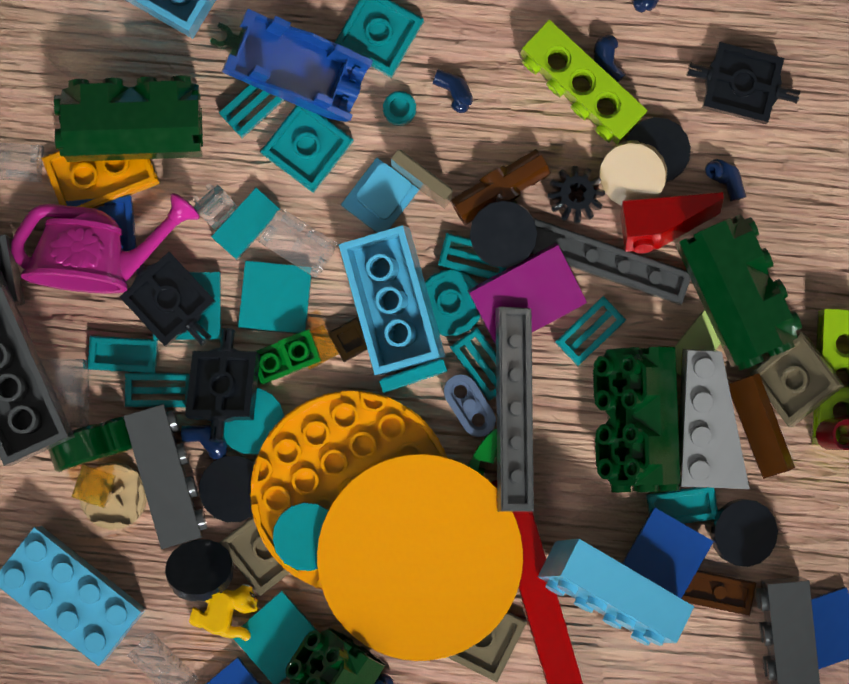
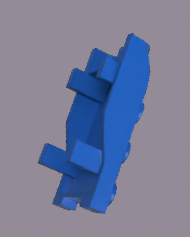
M247 9L239 26L245 29L236 55L229 54L222 72L323 117L337 121H351L353 114H350L352 106L359 95L363 77L371 67L373 60L314 33L290 26L291 22L275 16L273 19H270Z

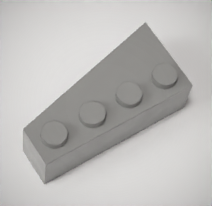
M682 350L679 415V485L681 487L750 489L723 354L718 350Z

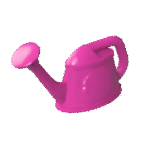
M172 193L170 197L171 209L166 219L139 246L130 251H122L120 238L122 229L119 228L117 222L107 213L95 208L41 204L32 208L16 230L11 241V254L15 262L25 269L21 273V278L28 282L77 292L123 293L127 291V283L125 282L146 261L169 233L183 221L198 220L200 218L199 213L182 196ZM53 217V219L46 220L45 229L32 257H29L24 249L26 240L42 218Z

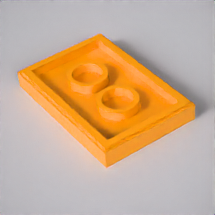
M60 150L42 157L59 205H67L66 201L93 199L76 207L97 209L117 198L132 195L160 184L151 159L67 162L64 156H60Z

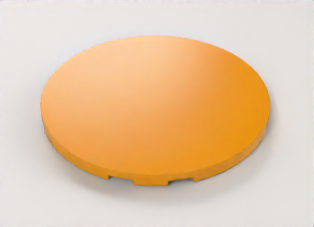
M339 391L318 396L297 406L285 415L268 434L256 457L252 471L251 509L258 533L266 548L275 560L290 574L315 588L322 589L318 569L312 571L296 570L285 564L276 553L273 543V532L280 515L291 506L303 502L315 503L329 510L339 493L355 477L371 466L387 459L412 454L436 455L447 458L438 437L430 426L410 408L389 397L376 393Z
M412 454L387 459L371 466L355 477L339 493L328 510L321 528L317 550V567L322 591L330 609L341 625L354 638L367 647L390 657L411 661H430L453 656L469 649L488 636L498 626L512 605L518 591L523 566V548L518 524L513 512L497 511V488L488 479L465 464L449 458L427 454Z

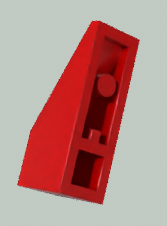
M723 192L622 201L620 218L625 252L634 251L635 253L644 254L651 252L653 249H659L719 215L724 200Z

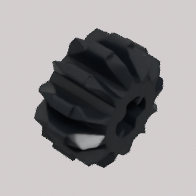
M573 166L571 168V177L562 169L558 173L562 182L554 179L550 182V186L558 191L548 193L547 198L549 200H559V202L552 206V212H557L563 208L565 210L561 216L563 221L568 219L570 213H574L573 220L575 224L581 222V212L588 220H591L594 215L590 207L600 210L603 206L601 202L594 199L605 195V191L602 189L594 190V187L601 182V179L596 177L589 181L588 177L591 174V169L589 168L584 171L582 176H579L578 166ZM572 187H575V191L580 188L584 192L581 197L582 202H577V199L573 202L569 199L568 196L571 193Z

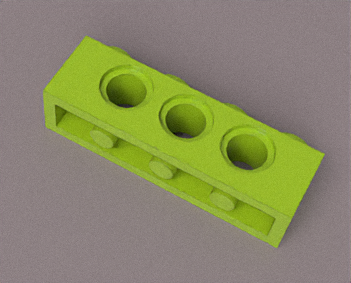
M550 19L521 50L520 55L524 58L521 61L531 73L536 75L539 72L548 80L546 83L547 87L556 96L561 97L564 95L573 103L570 107L574 113L583 120L588 117L597 126L595 128L597 134L608 143L612 140L619 144L648 111ZM553 55H559L564 58L566 66L559 70L553 69L548 63V58ZM580 77L585 78L590 84V90L578 92L574 89L572 81ZM601 100L610 101L614 106V113L611 115L601 114L597 109V103Z
M819 310L816 349L835 373L838 369H843L849 376V351L843 354L836 347V340L840 335L845 336L849 340V310ZM849 382L844 388H841L813 411L812 444L819 445L816 440L818 425L824 420L835 418L833 415L835 404L838 402L844 404L847 408V415H849ZM837 428L836 439L838 441L840 438V432Z

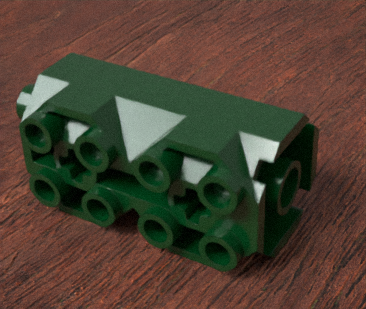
M185 75L173 76L171 81H157L155 77L137 78V85L133 87L123 86V79L105 78L103 83H89L86 79L69 80L68 88L62 89L61 95H54L55 116H59L60 128L55 129L56 149L60 150V156H64L67 162L203 157L201 148L203 147L202 108L198 106V100H201L199 85L192 84L191 77Z
M741 214L694 234L693 238L688 240L685 238L675 244L731 367L738 366L739 371L763 362L762 354L766 352L771 357L795 347L793 340L798 338L796 331L802 329L799 316L794 310H789L785 301L788 294L784 284L780 279L773 281L769 276L768 269L773 267V261L766 248L761 249L756 238L759 236L756 223L751 217L744 219Z
M630 347L605 350V354L595 360L593 370L595 405L599 410L607 413L608 419L606 424L600 425L596 431L597 473L602 479H607L610 482L611 493L631 492V486L632 492H658V486L659 491H679L680 464L676 348Z
M329 627L321 632L313 630L306 635L286 667V676L290 679V684H374L384 669L385 663L363 646L359 647L353 643V640L346 635Z

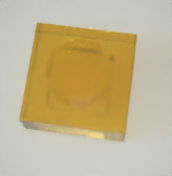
M324 325L311 331L322 361L309 366V370L339 355Z
M82 465L71 497L105 508L116 475Z

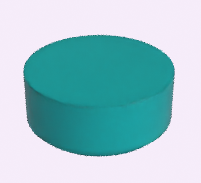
M403 91L389 94L383 103V113L386 120L396 126H404L410 123L416 114V103L413 97Z

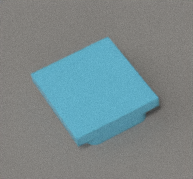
M376 158L341 203V206L378 233L392 227L418 193L419 189L388 164Z

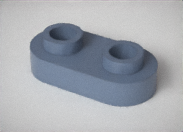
M460 374L451 377L445 384L444 397L464 430L475 437L489 434L495 426L496 418L474 380L467 375ZM459 385L464 386L467 389V395L464 398L456 397L454 394L455 387ZM475 414H482L485 418L484 424L480 427L472 423V417Z

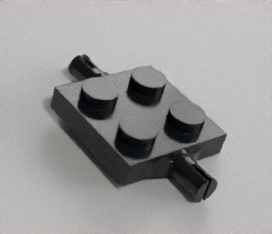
M723 42L718 43L714 61L709 67L690 62L686 76L705 80L706 93L702 108L762 124L769 122L772 106L777 99L797 104L798 96L800 95V90L781 86V70L784 58Z
M170 252L164 255L157 263L149 266L143 263L135 272L137 277L132 286L120 296L122 301L165 347L169 346L179 335L187 332L201 346L204 345L206 342L198 332L206 340H209L212 336L198 322L203 313L216 302Z
M231 328L221 329L219 348L210 351L192 352L185 416L189 419L211 421L209 441L216 443L224 442L226 422L254 420L260 354L256 351H238L234 349L236 331Z

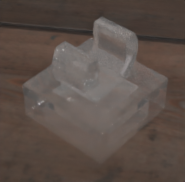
M207 184L206 188L209 192L201 199L195 195L193 197V202L195 203L193 207L215 230L238 206L218 184L215 186Z

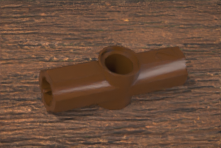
M535 149L507 167L503 165L491 171L479 180L480 183L455 196L450 202L464 225L472 222L478 211L488 203L502 199L513 201L522 194V191L545 179L551 172L543 156Z

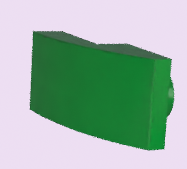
M310 329L256 351L260 354L258 377L261 385L322 361Z
M493 429L484 438L467 465L482 476H484L485 468L479 467L480 461L494 464L495 457H497V429Z

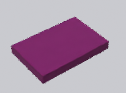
M557 243L467 290L495 345L496 308L498 307L531 308L532 332L587 303Z

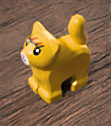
M242 584L236 590L226 589L221 594L219 591L212 595L211 599L205 601L208 603V606L204 613L198 608H192L189 619L190 625L204 628L214 635L226 638H241L244 641L250 639L251 633L244 627L232 626L234 609L241 613L259 611L257 607L258 598L254 594L252 586Z

